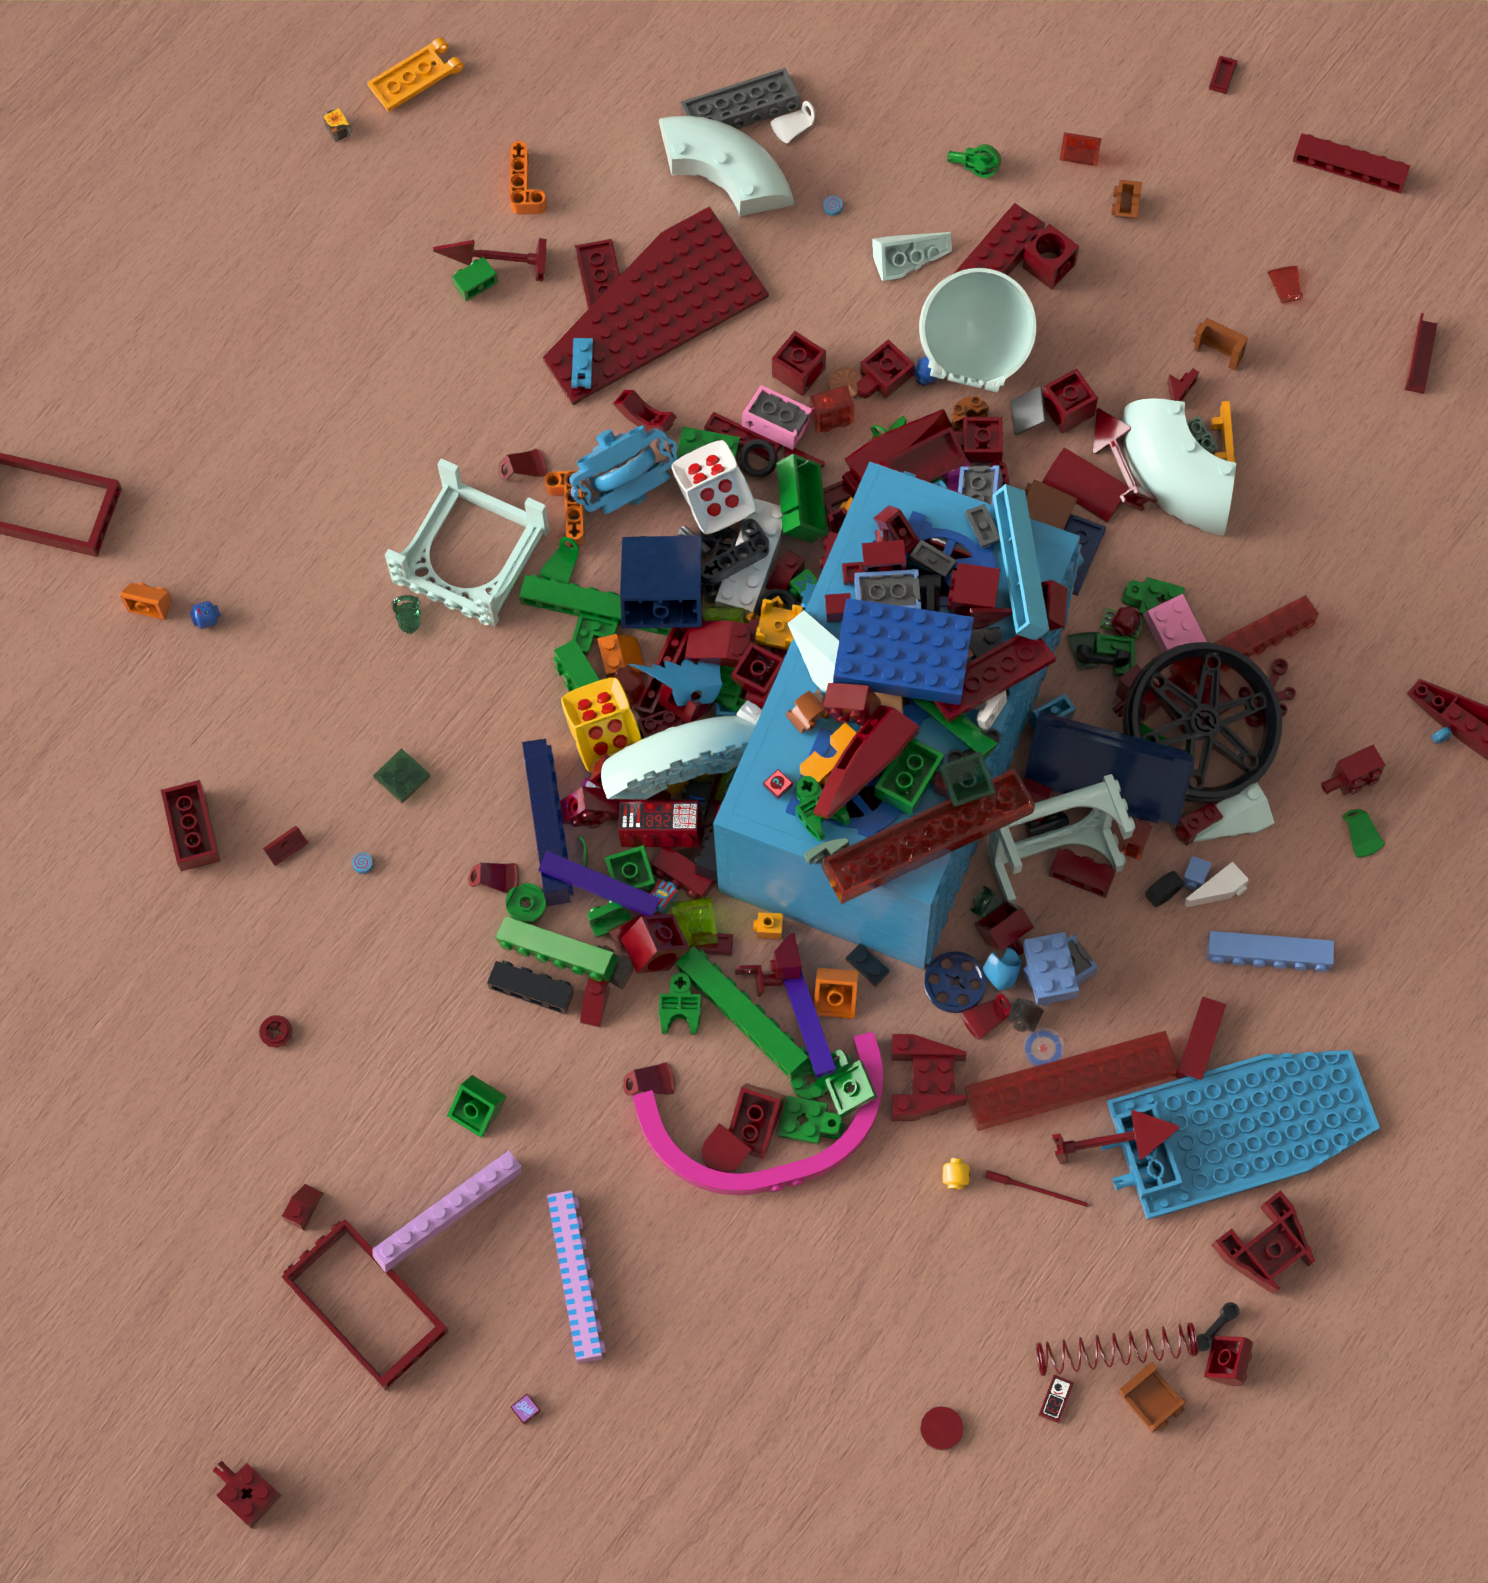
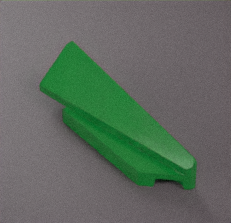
M909 698L984 761L999 745L996 741L985 736L983 731L964 715L948 723L932 701Z

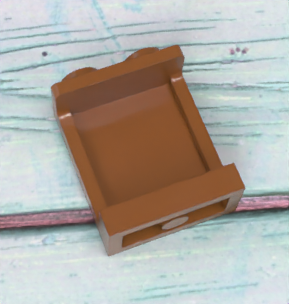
M1206 318L1203 324L1199 323L1195 331L1196 336L1193 340L1195 343L1194 350L1198 352L1201 345L1205 344L1230 356L1228 368L1236 370L1244 356L1248 337Z
M1153 1362L1148 1364L1118 1391L1119 1395L1151 1432L1156 1429L1161 1431L1169 1424L1167 1420L1172 1415L1175 1418L1185 1410L1183 1406L1186 1403L1184 1398L1181 1399L1157 1372L1158 1368Z

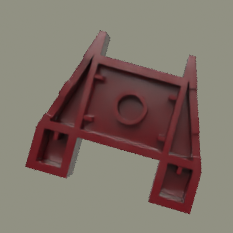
M892 1034V1061H912L913 1095L892 1094V1121H915L950 1108L953 1109L966 1105L967 1095H955V1061H966V1051L915 1034Z
M1281 1190L1260 1207L1273 1223L1262 1233L1245 1245L1231 1228L1211 1245L1225 1263L1272 1294H1275L1280 1289L1273 1279L1299 1258L1308 1267L1315 1262L1311 1248L1308 1246L1304 1236L1302 1225L1298 1221L1296 1210Z

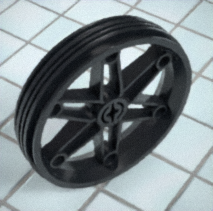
M1187 643L1173 647L1153 658L1133 680L1123 708V734L1144 740L1148 738L1151 742L1166 746L1186 741V751L1193 758L1195 754V740L1204 742L1198 770L1194 769L1193 763L1185 801L1210 803L1222 801L1240 794L1245 788L1258 782L1271 766L1282 735L1280 703L1268 677L1258 665L1244 654L1216 643ZM1195 658L1201 659L1193 697L1165 678L1160 672L1178 661ZM1208 659L1213 662V664H1214V667H1213V668H1210V667L1208 666V664H1207V660H1208ZM1221 663L1241 675L1255 694L1219 704ZM1207 675L1211 676L1209 705L1200 704ZM1153 679H1157L1159 681V688L1154 686ZM1148 689L1178 720L1142 735L1141 707ZM1166 690L1190 706L1186 713L1165 694ZM1254 698L1259 701V707L1253 704ZM1244 704L1246 710L1221 721L1218 711ZM1261 710L1263 716V737L1260 749L1256 755L1227 725ZM1184 724L1187 734L1160 741L1158 735ZM1220 732L1240 752L1238 756L1214 739V737ZM1212 748L1245 771L1240 777L1228 784L1216 787H1203ZM1246 757L1251 760V766L1245 763ZM1191 777L1197 780L1196 787L1192 785Z

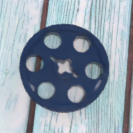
M947 952L939 955L929 964L925 973L924 988L928 999L940 1010L949 1013H962L976 1006L981 1001L986 988V975L981 964L974 957L963 952ZM949 959L952 961L953 966L950 969H945L942 967L941 962ZM970 962L973 965V970L969 972L964 971L962 964ZM931 975H938L941 981L938 984H931L929 977ZM950 979H959V986L957 984L952 986ZM973 980L979 981L981 988L973 990L970 987V982ZM945 993L949 999L947 1002L941 1003L937 1000V995ZM960 996H966L969 999V1003L963 1006L957 1002V999Z

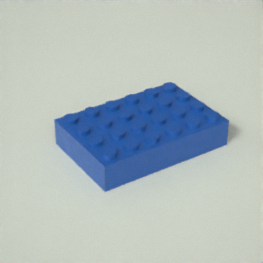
M846 598L833 683L866 685L876 693L960 705L974 617Z

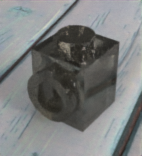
M1017 998L1010 1008V1015L1007 1020L1019 1032H1034L1044 1010L1031 1000Z

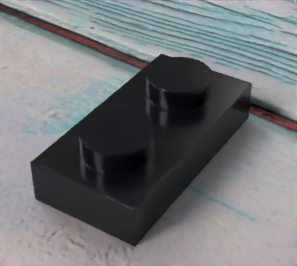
M1060 811L1045 816L1042 821L1035 822V820L1025 822V827L1031 836H1036L1050 830L1062 828L1070 823L1065 812Z
M861 944L846 957V961L875 987L890 973V970Z

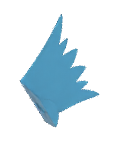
M687 659L682 662L681 666L665 661L666 668L652 664L654 668L629 664L669 686L672 689L677 706H686L688 701L692 700L691 694L696 690L701 691L702 696L699 700H693L695 703L697 701L701 702V704L713 703L722 687L720 665L699 662L696 665Z

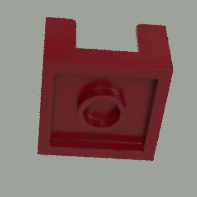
M665 684L658 703L686 723H690L711 711L715 700L713 703L701 704L699 701L695 703L693 700H699L701 695L694 691L691 694L692 700H689L686 706H677L672 689Z

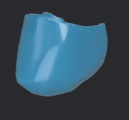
M1008 946L1001 958L995 952H992L983 966V971L996 989L999 991L1008 990L1017 981L1022 960L1017 952Z

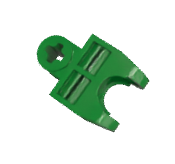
M803 776L797 782L796 796L801 804L795 807V814L805 829L820 842L826 838L821 828V823L827 818L815 816L813 812L822 788L815 778ZM845 805L830 817L837 822H841L844 827L850 824V818Z
M677 973L672 976L670 980V994H659V1018L662 1034H668V1028L671 1027L672 1022L676 1019H683L688 1023L690 1035L697 1034L701 1019V994H691V981L684 973ZM680 982H683L682 989L678 988Z

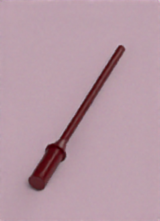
M987 1170L985 1175L986 1179L1005 1185H1017L1085 1207L1088 1204L1084 1201L1015 1181L1008 1177L1009 1175L1005 1176Z

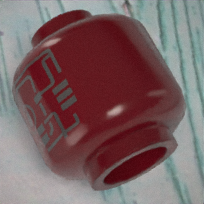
M1129 606L1119 608L1111 620V625L1114 628L1113 631L1118 636H1131L1140 624L1138 611Z

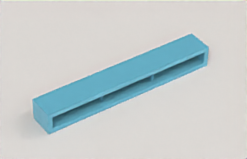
M1005 484L993 494V501L1015 631L1017 635L1037 640L1049 631L1026 494L1024 490Z

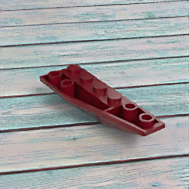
M941 409L874 437L845 458V461L856 479L861 482L869 461L882 465L880 461L952 425L945 410Z
M1419 679L1408 691L1407 695L1441 726L1449 727L1452 735L1488 760V706Z
M880 705L855 734L838 759L820 794L813 812L815 816L829 819L902 753L905 746L913 740L915 734L920 730L919 725L897 709Z

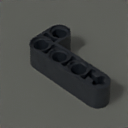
M747 519L742 523L743 543L701 566V579L705 586H714L760 561L769 554V539L756 520ZM748 529L755 530L753 533L746 532ZM759 544H762V545H764L765 547H764V548H757L756 546L759 545ZM740 554H747V555H748V556L745 557V558L739 557ZM724 563L731 564L729 567L722 566Z
M726 527L711 533L713 534L712 537H706V534L700 529L701 540L714 549L711 559L735 547L737 535L733 529ZM730 538L732 541L725 542L724 539ZM724 563L722 566L727 567L729 563ZM722 581L714 585V591L712 592V586L702 585V595L706 603H715Z

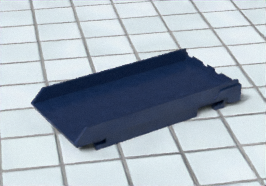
M1040 712L1036 719L1025 778L1048 786L1055 792L1065 794L1101 783L1104 776L1112 774L1114 780L1119 782L1121 799L1124 798L1126 800L1128 816L1156 824L1161 820L1179 825L1194 758L1185 750Z

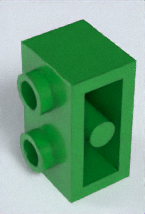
M484 257L474 260L468 267L458 270L452 276L455 288L466 302L498 283L496 272Z

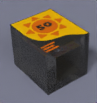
M340 108L331 110L323 115L325 126L335 142L352 135L350 125Z

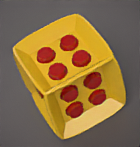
M607 678L577 688L561 698L570 731L576 740L579 755L588 772L593 771L595 763L607 754L611 757L625 747L642 740L637 722L630 709L628 698L617 678Z

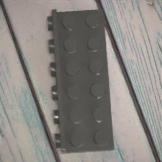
M786 68L681 101V107L685 116L717 120L738 129L800 108V99Z

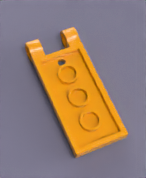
M439 37L431 44L370 80L367 84L387 112H390L448 75L459 73L463 69L464 64L458 57L451 58L445 64L442 62L438 55L446 52L449 45L444 38Z

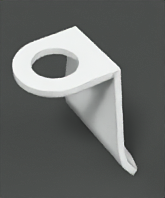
M805 101L802 104L801 110L772 120V129L780 140L789 143L794 137L813 125L815 110L810 102ZM806 106L810 108L811 115L808 114Z

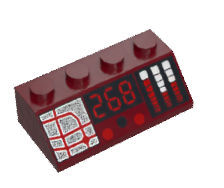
M620 800L618 833L621 847H639L643 845L644 847H700L705 832L699 800Z

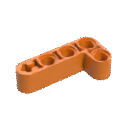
M515 141L510 147V202L512 211L516 214L543 213L547 208L545 193L538 189L528 190L529 156L527 145L523 141Z
M576 471L549 472L544 479L546 492L551 496L564 495L566 537L573 539L580 547L585 540L583 505L577 502H570L574 498L571 496L572 485L569 484L570 476ZM552 482H557V483H558L557 485H554V486L549 485V484L552 483ZM578 488L579 496L583 499V491ZM573 516L579 517L576 520L570 519ZM573 530H577V537H574ZM568 542V544L574 548L573 544Z

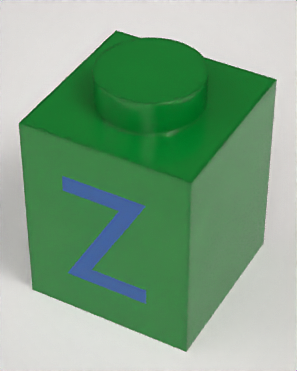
M807 568L789 581V593L802 604L803 597H801V592L805 591L807 583L817 584L818 579Z

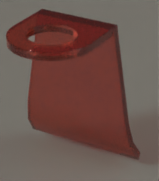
M1297 266L1281 267L1267 272L1281 304L1301 300L1303 293L1300 292Z

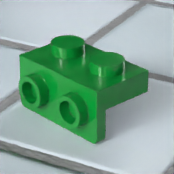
M609 901L607 905L602 907L596 906L586 913L596 938L608 934L609 930L632 919L628 908Z

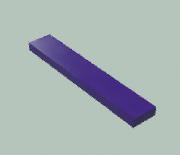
M546 851L538 869L540 872L645 916L654 914L660 898L549 851Z
M801 970L800 978L783 979L813 1070L816 1078L836 1073V1067Z

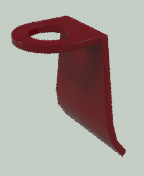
M538 449L508 454L500 462L499 475L503 480H508L514 473L534 477L546 476V461ZM505 464L508 467V472L506 475H504L503 473V466Z
M479 863L470 870L468 877L469 885L475 887L482 884L508 894L513 887H518V868L515 863ZM477 871L476 880L473 882V873Z
M1000 993L996 999L963 1011L961 1015L969 1032L975 1038L981 1040L1010 1015L1012 1008L1007 997ZM1001 999L1006 1002L1007 1008L1003 1005Z
M666 1062L635 1069L624 1077L623 1088L629 1096L639 1091L647 1092L651 1090L655 1094H673L675 1089L674 1075ZM629 1079H631L633 1082V1088L631 1091L628 1089L627 1085Z

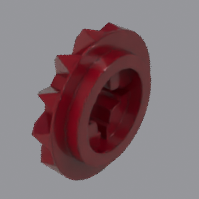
M274 1015L262 1022L259 1035L262 1042L268 1047L278 1048L286 1045L289 1039H291L293 1029L291 1023L285 1017ZM277 1027H280L279 1030L283 1035L277 1034L273 1038V1033L269 1029L276 1030Z

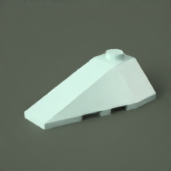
M951 232L899 235L872 239L873 258L882 281L902 278L906 273L921 268L925 263L934 261L952 252Z
M803 611L792 619L788 626L799 647L812 681L826 695L828 683H833L839 640L808 613Z
M1256 782L1245 788L1240 794L1216 804L1215 806L1223 815L1222 820L1198 833L1193 842L1217 839L1218 837L1230 835L1231 837L1238 836V834L1257 833L1273 825L1275 822L1268 800L1258 783Z

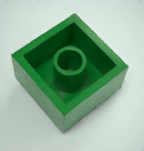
M644 845L605 857L611 878L644 892L652 891L656 886Z

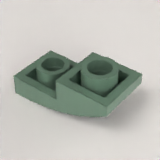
M1200 415L1186 421L1191 434L1205 450L1211 453L1219 449L1211 431H1207Z
M843 838L824 842L805 852L804 859L810 866L812 863L818 864L826 857V853L831 859H834L836 856L840 858L848 852L849 841Z

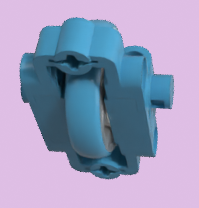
M639 426L625 434L619 433L616 436L611 429L603 431L596 436L599 445L593 448V452L577 461L580 470L573 473L569 479L572 485L571 496L589 512L601 507L603 513L607 514L628 502L631 505H637L647 498L646 492L670 479L667 470L672 468V464L678 460L675 453L677 445L674 440L666 436L659 428H654L647 432L644 426ZM655 439H657V449L664 456H667L665 460L654 463L656 459L654 450L649 445ZM663 439L668 443L670 453L665 449ZM585 478H588V482L593 490L602 492L591 501L590 490L580 483ZM578 488L583 491L585 501L579 496Z

